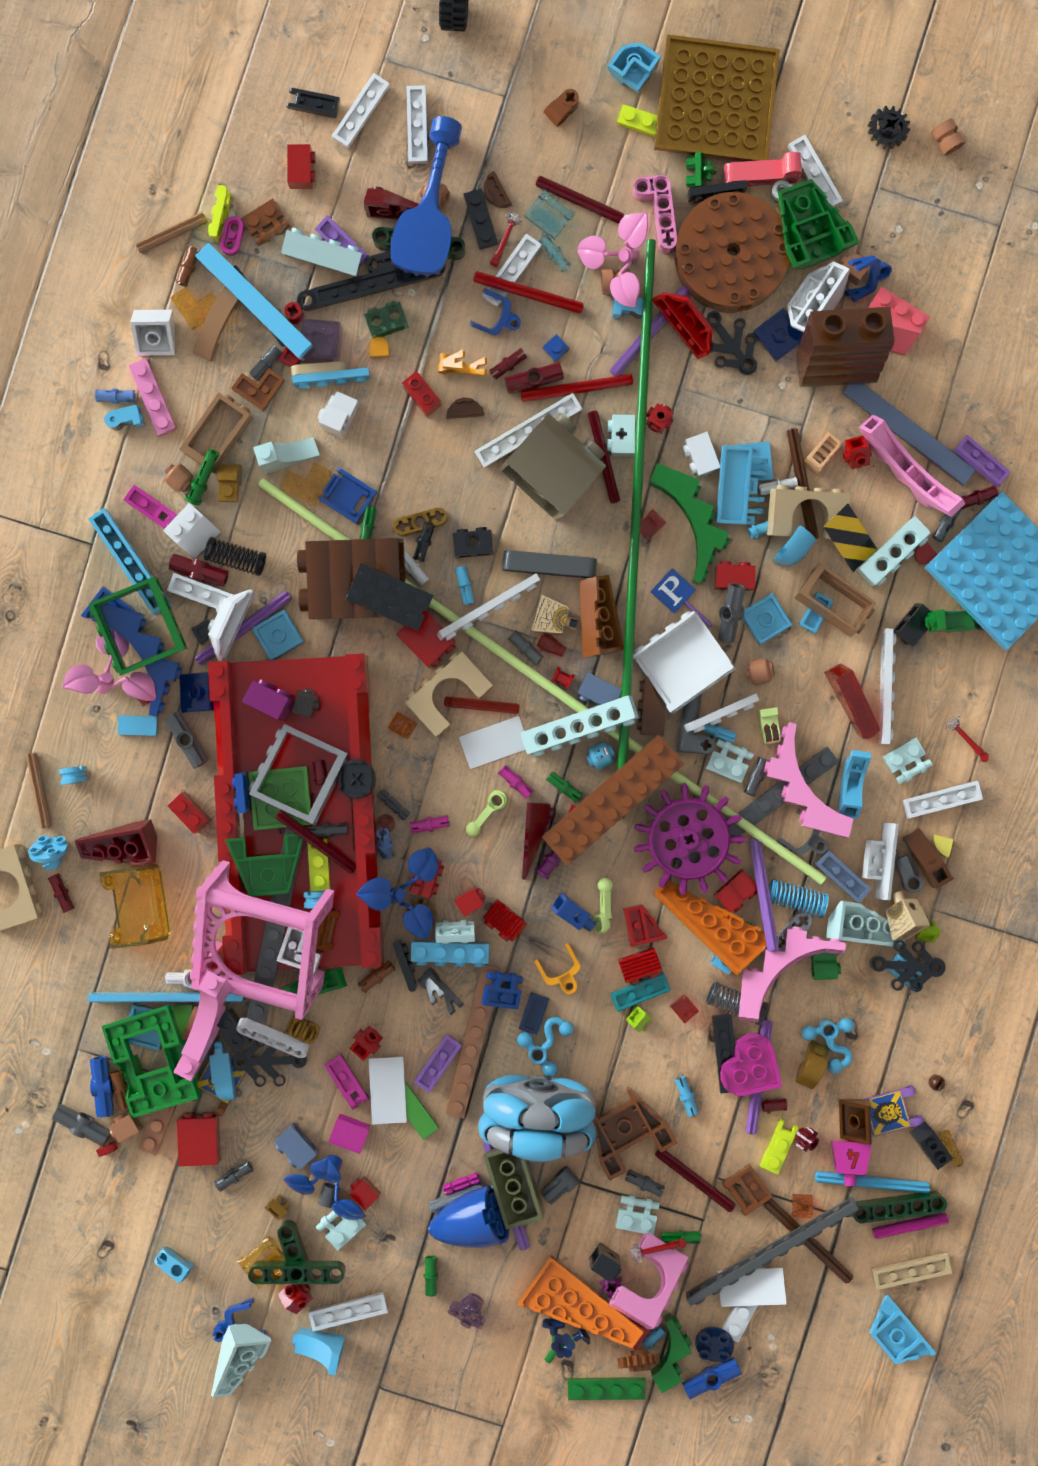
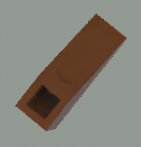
M645 676L643 681L640 680L639 692L643 693L642 700L638 701V711H641V719H637V730H640L641 735L664 736L665 714L649 678Z
M920 828L903 837L932 888L938 889L954 879L944 861Z

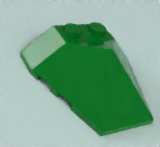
M812 179L778 192L785 249L794 269L803 270L824 262L859 243L852 225L848 220L845 221L840 216L836 206L833 208L827 201V196Z

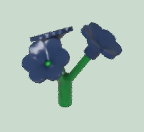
M553 1318L543 1320L542 1327L550 1329V1335H552L551 1350L545 1357L547 1363H551L555 1356L558 1358L571 1357L572 1350L575 1348V1342L583 1339L588 1345L591 1344L590 1337L585 1329L577 1328L578 1332L573 1334L571 1338L567 1333L563 1335L558 1334V1329L565 1327L564 1322Z

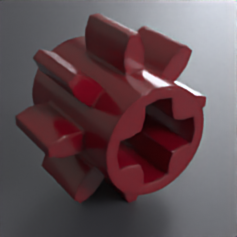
M808 1126L806 1129L800 1128L795 1135V1140L798 1141L796 1146L805 1152L808 1149L810 1151L814 1150L819 1143V1139L816 1137L818 1132Z

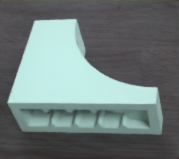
M314 437L283 444L271 441L253 447L258 464L265 474L320 457Z

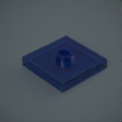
M784 308L753 331L775 362L797 347L803 336L802 331L791 326L789 314Z
M208 672L180 675L181 713L214 711V703L210 701Z

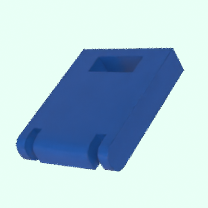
M338 467L336 471L343 476L339 477L333 474L322 492L328 499L326 500L320 496L318 500L353 523L358 524L365 513L366 507L375 498L377 491ZM362 495H364L368 499L359 513H357L353 509Z

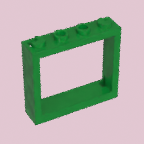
M154 576L89 603L91 607L89 608L92 619H96L98 624L96 626L97 632L100 637L104 638L106 642L104 648L107 654L112 656L114 661L112 666L120 676L188 649L158 577ZM150 586L175 647L126 667L100 606Z

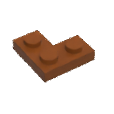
M268 368L258 384L241 373L231 389L264 412L285 382V379Z

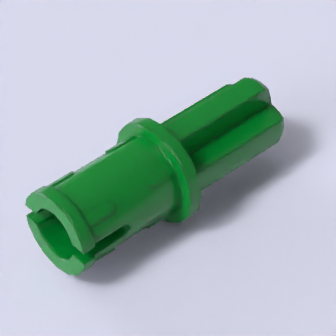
M366 507L363 524H360L362 527L359 539H371L373 529H375L373 525L376 508Z
M551 772L546 779L560 790L559 793H564L575 803L583 794L569 784L570 781H565L555 772Z
M679 1230V1232L661 1234V1241L666 1244L671 1241H677L679 1238L685 1240L687 1244H700L699 1231L687 1232Z
M426 1256L425 1274H423L425 1278V1295L433 1297L437 1294V1278L439 1276L437 1274V1256Z

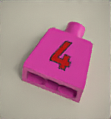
M831 1141L835 1173L845 1174V1186H856V1175H866L871 1144Z

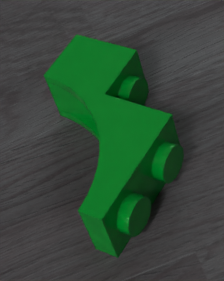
M935 610L927 613L928 617L925 618V626L929 629V633L975 630L974 619L966 611Z
M671 1313L664 1316L669 1330L667 1351L660 1363L651 1369L652 1377L661 1393L682 1382L680 1376L682 1370L677 1361L692 1353L690 1347L692 1342L687 1334L683 1335L680 1330L682 1328L680 1321L677 1317L673 1318Z

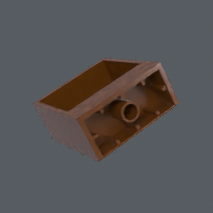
M876 307L810 311L796 354L799 386L816 387L877 383L884 364L888 359L889 352L894 345L891 308Z
M404 539L305 541L306 550H298L297 552L299 573H307V588L299 590V608L301 612H308L309 619L384 617L365 609L366 604L364 603L361 607L345 600L360 563L406 583Z

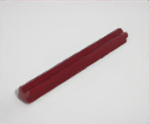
M539 176L536 181L537 187L618 224L624 217V213L543 176Z
M597 410L588 413L594 441L605 453L600 460L606 465L602 473L611 504L620 501L599 414Z
M282 810L278 812L275 818L348 873L354 872L356 865L287 813Z
M657 1149L655 1152L657 1158L728 1212L733 1211L736 1205L732 1200L666 1150L660 1152Z

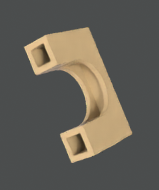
M777 485V489H770L767 535L791 537L793 512L799 503L807 499L816 502L821 507L824 516V526L847 503L850 505V494L844 493L843 489H833L832 492H826V488H814V491H807V487L796 486L795 490H789V486ZM823 528L822 539H831Z
M458 652L454 653L449 658L450 663L446 666L441 665L435 671L436 675L432 679L428 677L420 684L422 688L416 692L414 690L406 697L407 701L405 704L435 737H438L451 725L436 709L433 701L434 691L441 682L448 679L460 680L479 699L493 687L489 680L463 652L460 654Z
M20 844L0 849V871L12 874L19 884V896L12 906L0 910V931L43 917V906L41 902H38L36 896L38 894L37 887L34 883L32 884L30 878L32 872L30 867L26 865L24 859L26 858V853L23 847H20Z

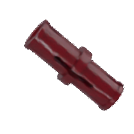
M519 348L508 358L504 357L501 363L489 369L491 375L497 370L499 371L492 377L497 380L504 373L512 371L514 366L527 359L526 354L518 358L524 351Z
M996 486L980 491L975 490L972 494L961 497L965 502L962 510L976 504L981 505L983 502L997 497L998 490Z
M58 873L47 878L55 893L53 894L54 898L58 899L63 913L74 909L75 907L68 895L69 890L65 888L60 874Z

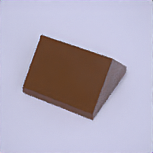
M840 1099V1138L868 1145L872 1144L871 1105L869 1099Z

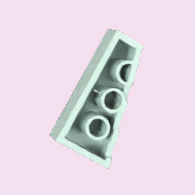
M292 228V231H286L282 254L357 277L363 255L359 252L360 248L348 245L347 249L340 246L341 242L331 239L329 243L321 241L322 237L311 234L308 237L303 235L304 231Z

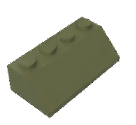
M496 1148L484 1153L483 1157L506 1230L542 1220L545 1211L529 1161L512 1155V1152L507 1154Z

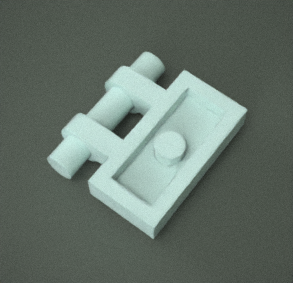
M917 737L882 756L891 773L899 770L901 775L895 778L899 785L905 781H911L912 777L919 773L923 774L927 771V768L933 766L929 759L924 762L921 761L920 757L926 753ZM914 762L916 767L907 771L905 766Z
M718 739L715 746L722 748L721 752L712 751L705 769L742 783L749 765L742 763L744 758L751 760L754 753L747 751V748L743 746L740 748L731 744L732 742ZM730 751L737 754L736 760L727 757V752Z
M443 920V922H436V943L475 942L474 921L460 920V922H449V920Z
M621 1195L620 1203L627 1204V1208L619 1207L615 1227L617 1229L654 1235L657 1214H652L650 1211L651 1209L659 1210L660 1203L654 1202L649 1198L644 1200L635 1198L633 1195H629V1197ZM633 1207H644V1211L633 1210Z
M332 1211L328 1216L320 1219L321 1222L316 1228L320 1232L325 1228L330 1230L325 1235V1238L338 1251L366 1226L367 1222L363 1218L359 1220L342 1218L335 1225L332 1221L338 1215Z

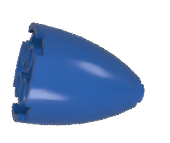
M484 1186L454 1199L435 1215L428 1226L429 1234L434 1239L445 1244L465 1248L497 1246L507 1242L509 1237V1229L506 1230L493 1186Z

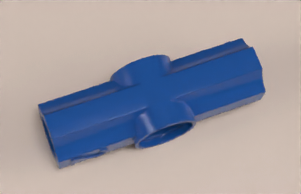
M108 1056L91 1058L92 1079L90 1090L95 1100L96 1116L101 1118L114 1115L112 1090L114 1088L109 1075Z
M733 1357L714 1367H706L702 1373L682 1382L687 1396L689 1399H692L709 1390L719 1389L721 1384L742 1375V1372ZM711 1375L717 1376L714 1381L707 1380Z

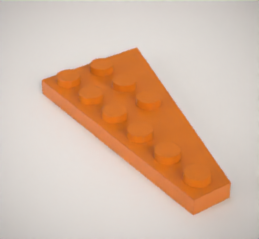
M668 880L663 888L660 887L655 891L654 895L736 976L767 949L765 933L761 931V928L744 922L742 918L717 905L715 907L706 902L707 900L702 897L698 898L689 893V890L686 891L685 895H681L680 886Z
M552 1256L517 1303L519 1306L548 1315L553 1319L585 1329L593 1334L601 1335L630 1348L635 1346L644 1333L641 1327L626 1315L609 1306V1302Z

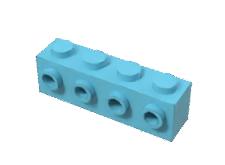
M413 940L411 942V962H415V965H427V962H435L436 966H446V963H454V966H465V963H473L475 967H484L485 964L489 963V942H450L442 944L436 943V940Z

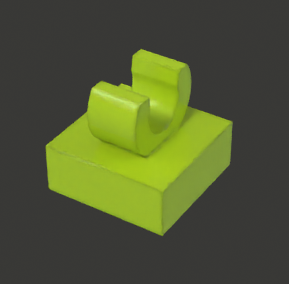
M932 921L930 926L915 935V940L935 943L940 935V928L936 927L935 921Z
M638 1005L626 1019L638 1032L646 1030L644 1026L647 1022L652 1023L651 1016Z

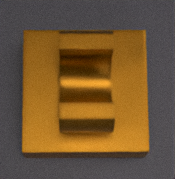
M282 1195L277 1196L275 1200L272 1199L264 1207L278 1221L288 1212L286 1208L290 1205L289 1201L285 1205L279 1203Z

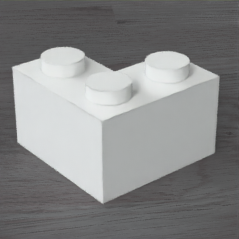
M338 391L335 396L332 395L328 405H326L325 409L322 408L318 415L322 429L344 439L359 407L358 400Z
M288 927L277 958L278 962L300 969L304 931ZM317 950L313 974L317 971L323 952Z

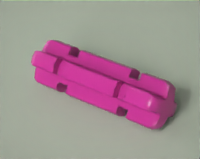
M478 1173L470 1174V1177L465 1176L452 1183L444 1184L445 1195L453 1194V1191L458 1192L470 1187L471 1184L473 1186L479 1184L480 1177Z

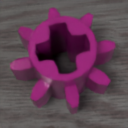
M622 1277L612 1279L611 1284H615L613 1288L608 1286L610 1282L606 1279L604 1281L600 1280V1285L604 1286L601 1289V1293L606 1292L609 1298H611L617 1287L623 1286L619 1284L622 1281Z

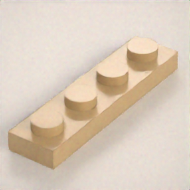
M946 1252L871 1269L876 1290L952 1274L949 1256Z

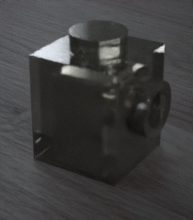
M305 687L303 691L298 690L292 712L313 718L314 712L318 711L321 700L318 699L319 695L314 694L315 690Z

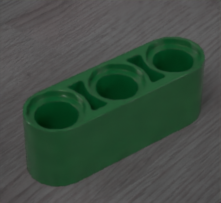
M285 1220L278 1229L277 1234L286 1261H309L296 1223L292 1220ZM283 1228H290L292 1234H285ZM296 1246L298 1248V1252H291L289 1247ZM297 1269L292 1270L295 1275H302L301 1271Z

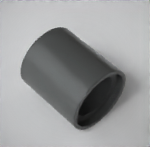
M323 1183L318 1204L332 1208V1205L335 1203V1185Z

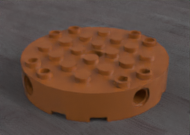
M721 193L700 202L686 216L677 236L674 263L682 286L688 289L694 297L693 299L720 312H742L765 302L781 284L790 263L785 249L781 216L764 200L746 193ZM728 251H734L737 255L732 256L728 253Z

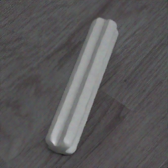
M479 1183L430 1201L428 1203L431 1213L437 1212L454 1199L481 1188L482 1185Z

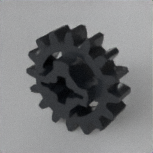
M884 106L883 111L877 109L876 114L871 116L870 119L872 121L868 123V127H870L868 134H873L871 141L876 140L877 147L883 144V149H886L887 145L893 149L895 144L899 147L902 141H905L908 137L906 134L910 131V128H908L910 121H905L907 114H900L901 108L895 111V106H892L891 110Z

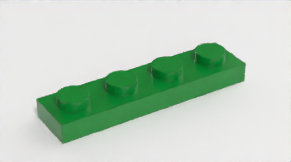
M645 1377L568 1378V1400H645Z

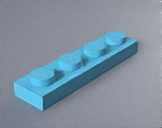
M369 368L292 375L293 384L298 389H308L312 385L327 387L331 383L346 385L348 384L347 382L351 381L365 383L367 382L366 380L371 379Z

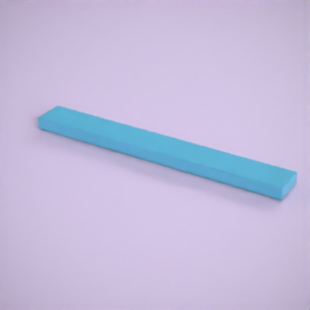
M207 243L195 255L296 357L301 359L313 347L210 243Z
M92 992L88 994V1002H199L200 1000L199 992ZM229 993L225 1002H242L246 997Z

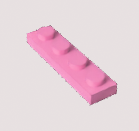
M145 358L128 365L157 435L160 437L177 430L148 360Z

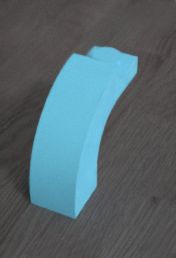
M852 750L850 756L846 758L839 792V814L858 819L862 810L863 782L871 761V753Z

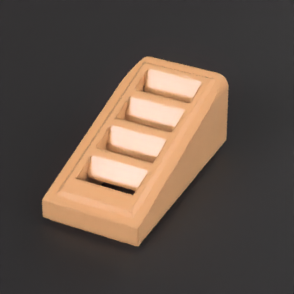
M828 431L804 460L805 466L818 475L843 443ZM827 440V441H828L829 443H831L835 448L833 449V448H832L831 446H829L825 441ZM822 446V447H823L825 450H827L830 454H828L827 452H825V451H824L822 448H820V447ZM817 452V453H818L820 456H822L825 460L821 459V458H820L818 455H816L815 453Z

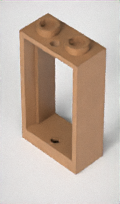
M219 392L179 448L184 454L202 465L205 457L192 449L191 445L221 402L242 415V418L218 451L220 455L212 470L214 474L219 464L224 461L253 419L250 409L243 404L238 406L234 403L235 399L225 393L223 396Z
M821 563L812 570L794 597L850 637L855 633L859 634L865 627L863 622L866 618L869 619L875 611L873 607L876 604L873 599ZM818 578L864 608L853 626L808 595Z

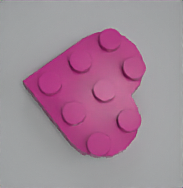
M749 1033L742 1036L736 1041L735 1057L728 1059L722 1064L720 1080L723 1087L729 1093L736 1096H746L782 1087L774 1048L764 1035Z

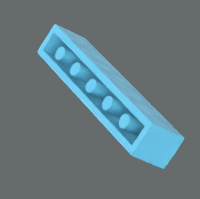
M103 508L88 518L133 585L154 577L110 511ZM150 586L137 591L151 613L159 616L161 611ZM165 594V596H166V598H167V600H168V603H169L170 607H172L173 604L171 603V601L169 600V598H168L167 595Z

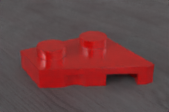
M640 904L623 908L630 946L633 947L667 939V935L662 932L644 905Z

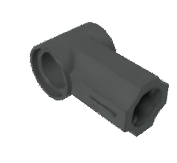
M911 854L896 858L895 863L903 881V888L913 893L921 891L924 885L923 880L919 877ZM912 878L917 881V886L914 889L909 887V881Z
M565 1166L540 1193L552 1205L563 1194L573 1190L579 1184L580 1179L568 1166Z

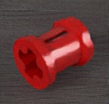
M290 302L285 306L284 312L289 322L298 324L303 320L304 313L298 303Z
M558 666L551 682H556L568 690L575 675L562 671L561 667Z

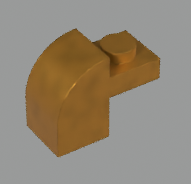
M219 464L217 472L218 501L239 502L242 466L240 464Z
M813 1040L809 1042L805 1060L799 1065L795 1082L810 1089L816 1087L828 1064L827 1055L829 1048Z

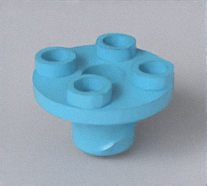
M40 836L37 838V842L29 848V857L34 862L43 863L42 868L54 870L61 866V858L68 851V844L64 836Z

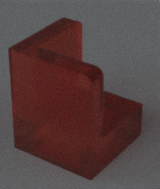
M652 509L641 521L640 533L649 541L666 522Z
M685 994L670 1005L684 1024L699 1012Z

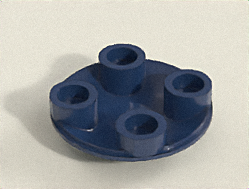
M719 1327L702 1329L695 1340L696 1349L702 1360L726 1362L734 1350V1341L731 1335Z

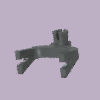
M798 809L796 813L800 815L802 810ZM813 830L808 841L800 848H795L780 837L777 840L798 855L805 854L809 849L818 854H823L828 850V842L819 836L820 831ZM818 843L823 844L822 850L817 849Z
M431 967L417 980L422 988L427 989L431 1005L438 1002L434 995L435 992H437L440 998H445L450 1015L456 1012L452 1005L454 1001L458 1008L464 1005L451 989L441 981L436 971Z

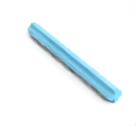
M816 1171L815 1181L817 1183L844 1185L845 1174ZM856 1175V1187L926 1194L930 1192V1184L928 1182Z

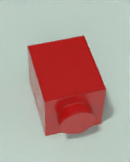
M364 1176L361 1180L357 1178L350 1185L352 1189L349 1195L366 1211L379 1198L381 1192Z

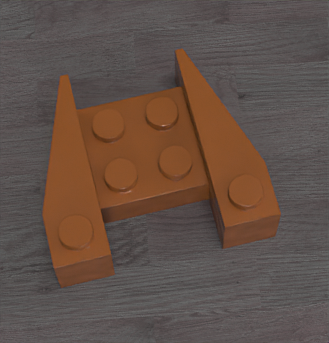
M630 1087L627 1088V1092L631 1097L630 1100L599 1117L595 1111L593 1119L596 1127L599 1161L609 1181L627 1172L618 1153L647 1137L652 1136L660 1152L678 1144L668 1123Z

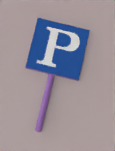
M673 568L650 591L673 613L685 604L689 609L695 611L709 627H712V623L686 601L696 589Z

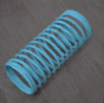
M776 879L771 880L769 891L772 904L776 900V905L780 902V906L784 904L785 908L789 903V909L793 905V910L797 906V911L801 908V912L805 910L806 914L809 911L810 915L813 913L816 916L818 912V917L820 918L825 915L829 902L828 894L816 893L815 890H807V888L803 889V887L799 888V886L795 887V885L791 886L790 883L778 882Z

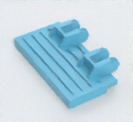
M722 445L716 523L754 525L755 516H747V513L764 514V509L748 508V501L765 502V497L749 496V494H757L758 478L750 477V475H767V471L764 469L751 470L752 462L759 464L768 463L767 458H752V455L760 456L761 447Z

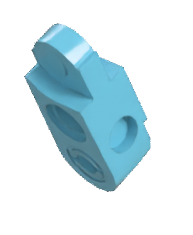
M223 1041L215 1042V1055L209 1056L211 1078L215 1093L220 1099L225 1101L235 1100L236 1088L231 1063L232 1058L230 1059L229 1053H225Z

